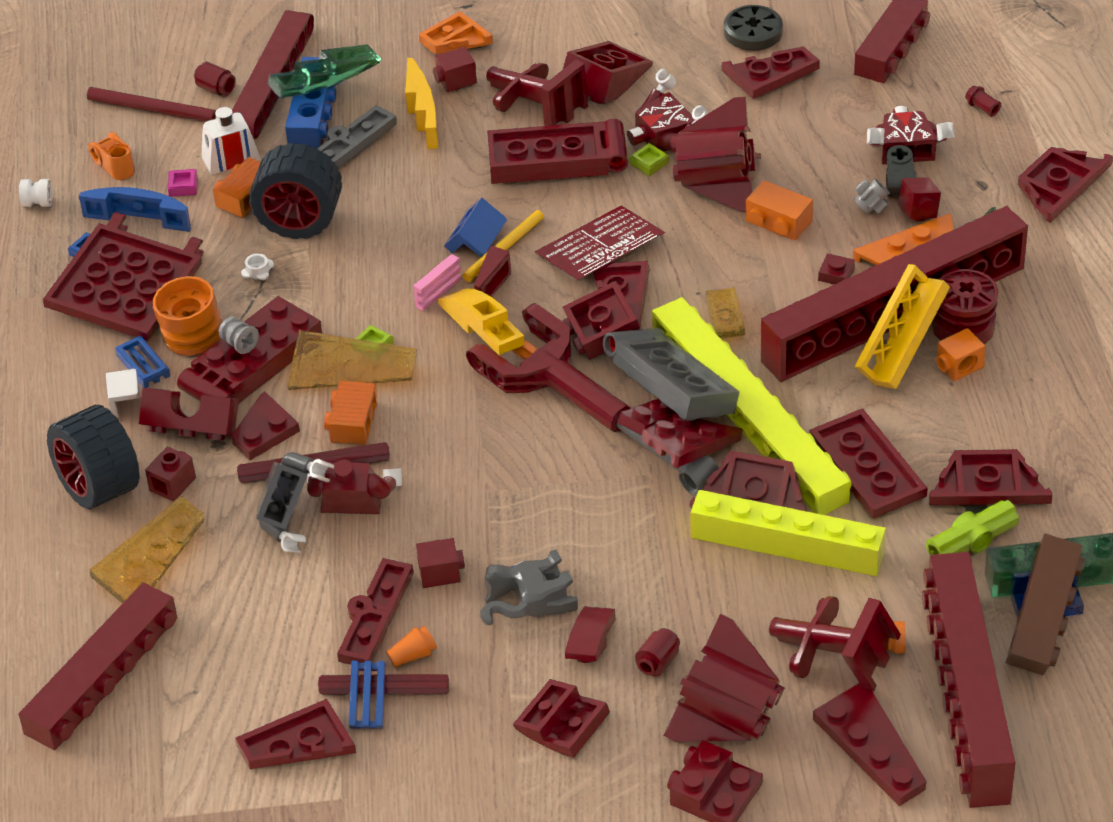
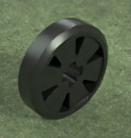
M741 6L729 12L724 19V36L726 40L733 46L741 49H765L776 44L782 37L783 21L781 16L775 10L766 6Z

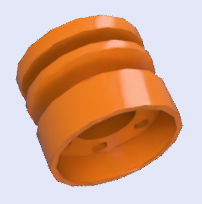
M180 277L165 283L157 290L153 298V309L160 324L164 343L170 351L188 356L201 354L221 340L219 337V327L223 321L217 308L214 290L208 281L200 277Z

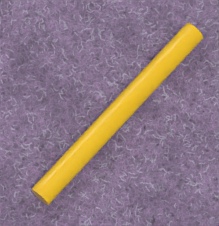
M535 210L498 242L495 247L507 251L544 219L543 213L540 210ZM486 254L462 274L466 282L470 283L479 275Z

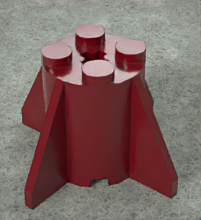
M746 97L732 98L680 131L678 136H672L671 149L673 153H676L677 165H673L674 181H681L683 187L741 212L746 211V199L752 193L754 177L749 176V171H755V159H761V153L755 152L753 139H747L746 132H751L748 126Z
M720 614L706 645L701 650L706 656L704 655L701 662L695 660L689 674L684 676L680 682L683 685L680 695L684 697L677 701L678 705L663 735L675 742L702 740L751 741L753 738L758 740L760 735L763 736L771 720L770 717L766 716L769 708L772 709L774 705L777 706L785 690V687L779 685L780 680L736 622Z

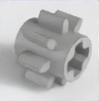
M865 179L855 189L858 195L854 200L868 214L873 210L879 214L889 203L885 198L890 193L877 179H874L871 183Z

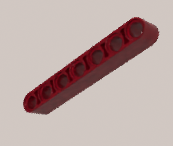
M285 10L232 109V114L241 113L253 139L259 137L312 35L314 16L311 13Z

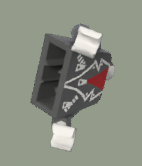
M294 452L287 453L281 463H273L258 501L256 519L259 520V525L265 532L278 542H281V547L284 551L301 553L297 547V542H306L304 535L289 533L287 526L307 475L310 474L313 478L329 482L330 479L325 478V472L329 467L334 469L333 464L320 459L314 460Z

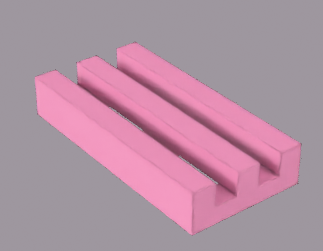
M451 254L413 285L416 308L424 311L462 279L461 275L458 274L461 271V267L457 265L460 263L459 257Z

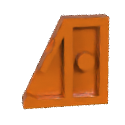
M459 11L419 33V42L437 55L461 47L469 49L490 45L493 43V37L490 32Z

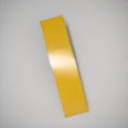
M407 58L405 87L407 114H415L417 131L426 132L427 149H438L436 110L431 89L424 73L415 60Z

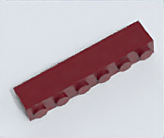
M142 582L18 713L24 735L54 751L63 741L68 740L73 734L74 729L93 713L99 702L114 690L115 685L124 675L133 670L136 662L154 647L156 641L166 630L172 628L178 617L174 598Z

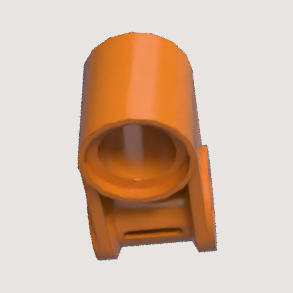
M114 131L108 133V137L96 143L94 141L88 143V150L94 162L107 171L112 178L125 180L134 175L135 167L130 146L122 141Z

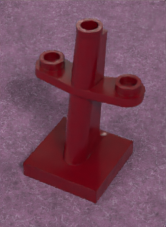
M576 59L550 80L546 79L549 67L544 63H535L522 73L492 66L487 71L486 79L491 82L492 87L503 90L495 94L493 105L497 111L506 112L520 96L542 104L544 126L556 125L560 121L568 124L574 119V110L576 108L586 109L589 107L585 63Z
M828 596L819 600L816 614L811 622L779 617L772 619L769 626L771 636L777 637L781 642L800 645L798 653L793 654L789 662V670L795 677L805 678L809 674L816 649L840 653L862 688L875 691L877 686L871 677L876 666L885 668L890 659L885 649L889 638L899 640L901 636L882 602L872 598H868L854 628L830 625L839 611V600L834 596Z

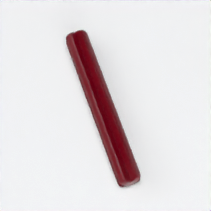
M372 674L371 694H377V674ZM385 674V694H447L449 692L450 683L447 674ZM351 675L319 676V693L322 695L350 694ZM359 675L358 694H363L364 675Z

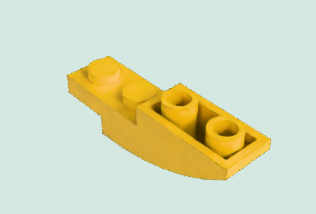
M467 288L438 299V304L468 334L475 331L498 355L525 345L524 335L508 320V310L491 296L476 289Z

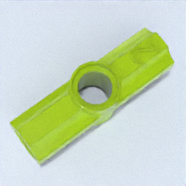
M1002 500L977 514L967 511L954 521L951 528L926 540V549L929 555L968 552L969 550L973 553H980L991 544L994 537L1018 525L1019 515L1016 512L1015 506L1009 500Z

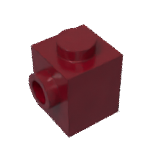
M466 47L435 55L436 67L433 68L434 78L437 83L443 85L446 92L477 83L476 64Z
M929 177L902 178L898 204L906 215L914 221L937 218L941 191Z
M168 446L145 469L149 491L173 502L196 479L192 457L186 452L177 451Z
M454 538L416 544L422 588L460 583L459 569H465L463 551L456 550Z

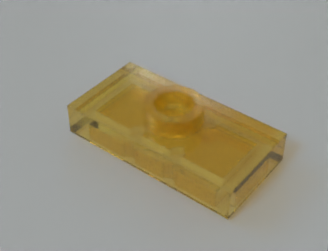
M735 287L706 291V302L712 326L718 337L728 338L745 335V325Z

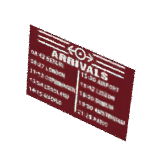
M621 205L534 252L579 280L666 232Z

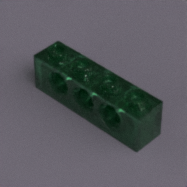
M1113 533L1065 539L1083 545L1080 557L1085 558L1080 577L1074 576L1073 587L1113 583ZM1040 542L987 548L984 574L991 598L1025 594Z

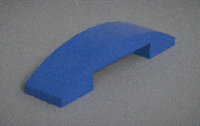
M109 187L88 190L79 194L83 217L110 221L113 213L117 212L129 216L161 220L162 227L165 229L186 232L191 230L188 207L178 200L158 192L130 187Z

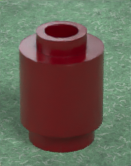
M207 61L199 65L194 72L196 86L219 96L223 94L229 95L236 84V78L229 70Z
M666 628L652 632L635 654V662L639 670L646 675L660 676L679 652L680 640L678 636Z

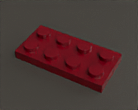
M863 408L809 430L819 448L831 456L833 463L841 472L847 473L852 484L850 491L872 519L927 497L928 487Z

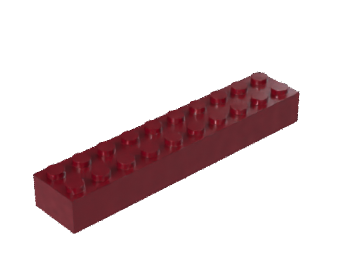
M1008 206L1002 207L957 229L944 233L933 240L918 245L907 252L894 256L883 263L870 267L859 274L846 278L835 285L820 290L809 297L796 301L785 308L761 318V362L781 383L867 343L908 264L916 265L928 278L938 280L944 274L953 270L971 269L980 271L990 276L994 282H997L1024 269L1028 225ZM915 278L910 283L911 294L914 293L919 283ZM900 303L897 308V319H900L903 314V303ZM889 328L886 329V331L884 332V334H886V333L889 332Z

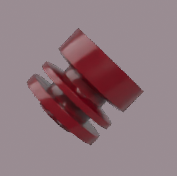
M959 269L944 274L939 280H944L950 288L932 320L934 335L941 341L968 328L983 344H986L993 337L995 330V311L998 299L996 283L990 276L977 270Z

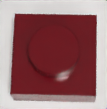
M827 253L818 272V281L837 284L846 278H850L855 269V259Z

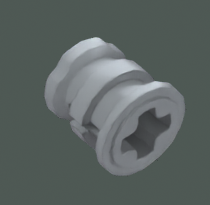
M230 316L225 319L219 327V337L231 346H234L235 350L240 354L250 352L259 340L258 329L242 322L236 316Z

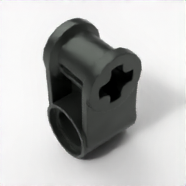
M896 145L887 152L886 189L890 193L887 197H900L902 178H916L911 149L903 145Z

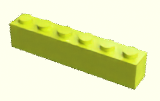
M703 490L698 491L690 512L691 538L876 577L884 556L885 527Z

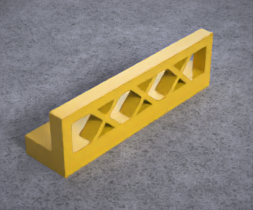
M908 264L854 367L875 386L897 389L950 286L944 280L928 278L916 265ZM915 278L919 283L914 293L911 294L910 283ZM900 303H903V314L900 319H897V308ZM889 328L890 338L887 344H884L883 334ZM876 354V365L871 370L867 364L872 355Z

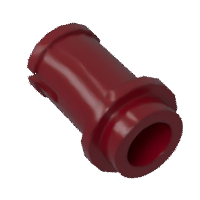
M974 85L970 87L965 95V99L970 106L975 105L990 117L995 116L1001 108V102L988 95L982 86L977 87Z

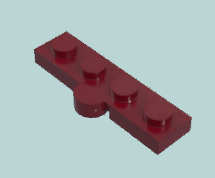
M382 558L367 590V596L358 595L350 599L347 608L352 623L338 650V662L351 665V661H358L359 663L373 661L414 574L413 564Z

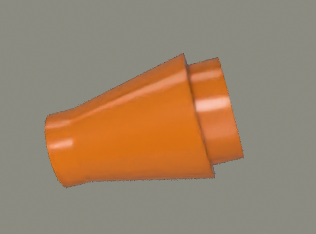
M425 626L419 629L414 627L398 643L387 650L386 654L392 665L397 668L400 665L431 656V651L437 649V645Z

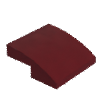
M549 679L513 725L516 730L531 740L555 752L574 758L608 716L610 710L606 702L580 696L577 686Z

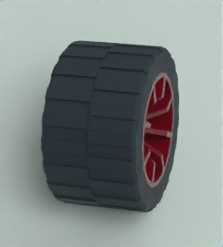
M287 143V145L275 147V149L267 152L265 157L262 158L250 190L249 203L252 207L253 215L256 216L258 222L264 225L267 230L282 237L306 239L320 234L323 229L329 226L342 190V176L338 171V166L326 153L306 144Z
M95 404L49 426L47 446L53 467L65 490L81 507L93 509L138 486L140 473L136 452L123 425L108 408Z

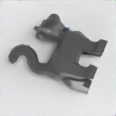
M550 551L548 557L543 560L522 561L510 567L499 564L489 565L486 568L485 585L488 592L485 597L486 605L480 611L482 621L486 625H492V614L500 613L514 619L524 616L536 617L545 614H562L578 610L577 597L567 596V587L573 583V579L568 571L559 572L557 564L561 563L562 559L558 551ZM514 590L520 604L512 606L503 601L495 600Z

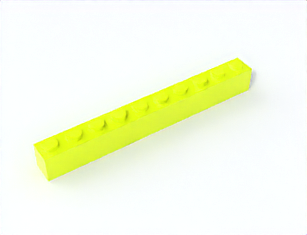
M681 297L652 310V328H660L665 336L739 391L735 413L727 414V416L737 427L743 429L742 433L764 457L793 462L803 501L813 513L825 515L849 503L852 484L847 473L840 471L833 463L831 456L819 448L810 433H806L799 426L795 416L789 414L782 407L779 399L769 393L759 377H755L748 370L744 360L738 359L732 352L729 344L718 337L712 325L706 323L700 317L694 306H690Z

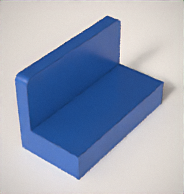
M481 197L466 211L444 247L453 253L462 244H465L478 256L482 257L486 254L506 223L507 218Z

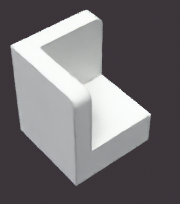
M136 369L106 373L110 410L118 418V401L141 398Z

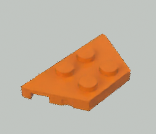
M949 213L853 249V259L859 263L864 259L875 264V266L883 263L894 256L952 231V216Z

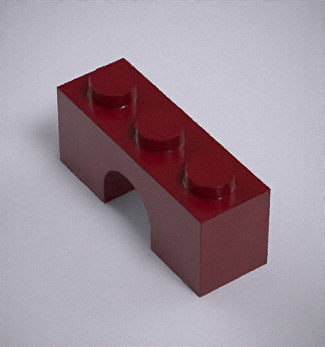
M142 388L138 424L148 425V431L166 433L167 428L177 429V435L195 437L197 431L207 433V439L225 440V435H232L236 430L239 403L237 398L201 395L198 411L189 417L183 413L180 407L181 392Z

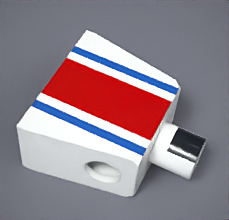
M221 107L215 112L216 119L203 124L202 159L211 175L232 169L236 164H241L249 156L252 159L255 158L256 161L261 160L249 127L241 113L232 114L230 108Z

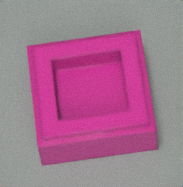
M197 170L169 171V196L197 195Z

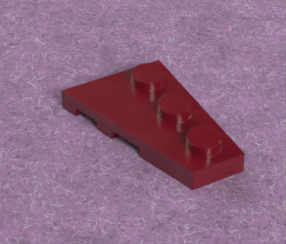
M802 46L772 52L771 57L758 60L755 56L746 57L745 62L742 63L721 62V68L724 74L754 99L820 69V60Z
M324 699L235 738L236 745L249 769L356 753L354 742L328 699Z

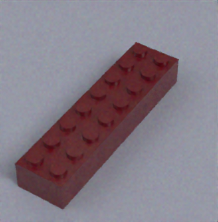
M970 553L930 555L929 568L923 571L924 585L927 590H922L923 609H929L930 615H927L928 633L935 636V640L932 641V652L934 660L940 661V666L937 667L939 686H945L946 690L943 693V708L945 713H950L951 719H948L950 740L956 739L957 746H954L953 754L955 766L962 769V774H959L960 792L962 795L967 794L969 808L1011 805L1016 762Z

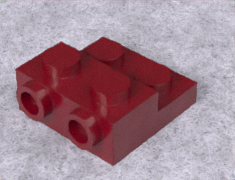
M616 281L563 306L567 318L562 321L570 326V336L576 334L577 337L572 340L579 355L586 353L589 360L605 353L603 339L607 333L629 331L640 327L636 316Z
M702 740L698 747H689L684 757V768L681 772L678 770L672 772L667 788L670 790V805L708 822H737L762 785L763 774L734 762L733 752Z

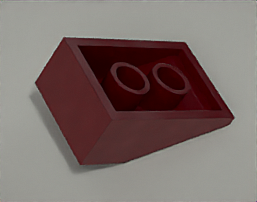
M606 41L568 51L563 69L576 59L585 63L587 95L595 103L606 104V102L618 99L652 67L653 61L613 42Z

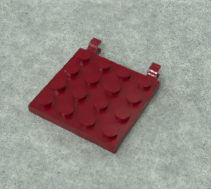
M115 212L107 225L98 223L43 298V304L45 308L133 337L142 336L144 340L149 341L160 325L153 309V298L157 290L173 279L186 276L193 277L202 264L201 257L204 254V250L199 249L203 240L192 236L183 250L126 232L128 226L123 224L126 215Z

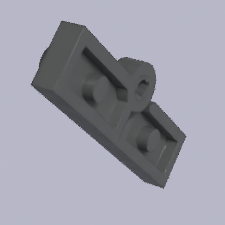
M375 105L349 125V130L344 126L330 128L327 133L328 141L317 149L326 153L339 168L397 125L396 115Z

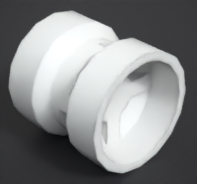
M21 179L19 184L21 206L32 207L35 203L41 207H51L53 201L51 180L40 179L34 183L31 179Z

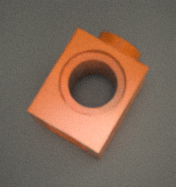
M968 328L938 342L936 364L942 372H945L953 381H956L984 367L986 346Z

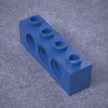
M302 57L285 126L287 143H301L319 148L322 145L323 138H327V120L332 119L331 103L336 102L335 85L340 84V69H336L334 58Z

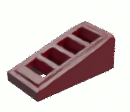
M495 246L489 248L474 289L491 297L511 275L509 251Z

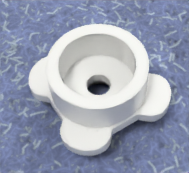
M252 254L246 258V268L241 271V275L246 279L251 277L254 280H266L269 278L268 272L274 267V263L263 254Z

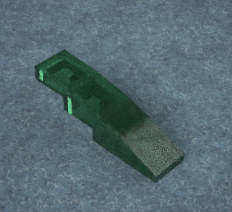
M368 44L321 50L320 57L317 60L295 62L293 72L270 74L268 85L279 98L307 94L357 76L379 64L381 58Z

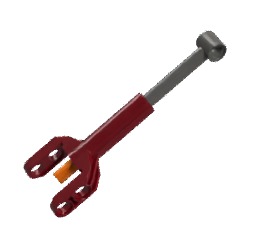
M532 303L522 311V316L530 332L547 344L537 349L524 339L525 345L511 350L524 360L520 363V367L516 368L484 344H476L466 351V359L470 366L505 393H528L550 386L614 433L622 430L672 466V457L667 452L666 456H660L653 447L648 446L641 440L642 435L618 424L620 413L631 409V407L570 365V326L538 304ZM707 455L679 468L673 467L680 472L679 480L682 486L692 495H697L698 491L702 490L707 484L706 481L712 473L719 469L716 462Z

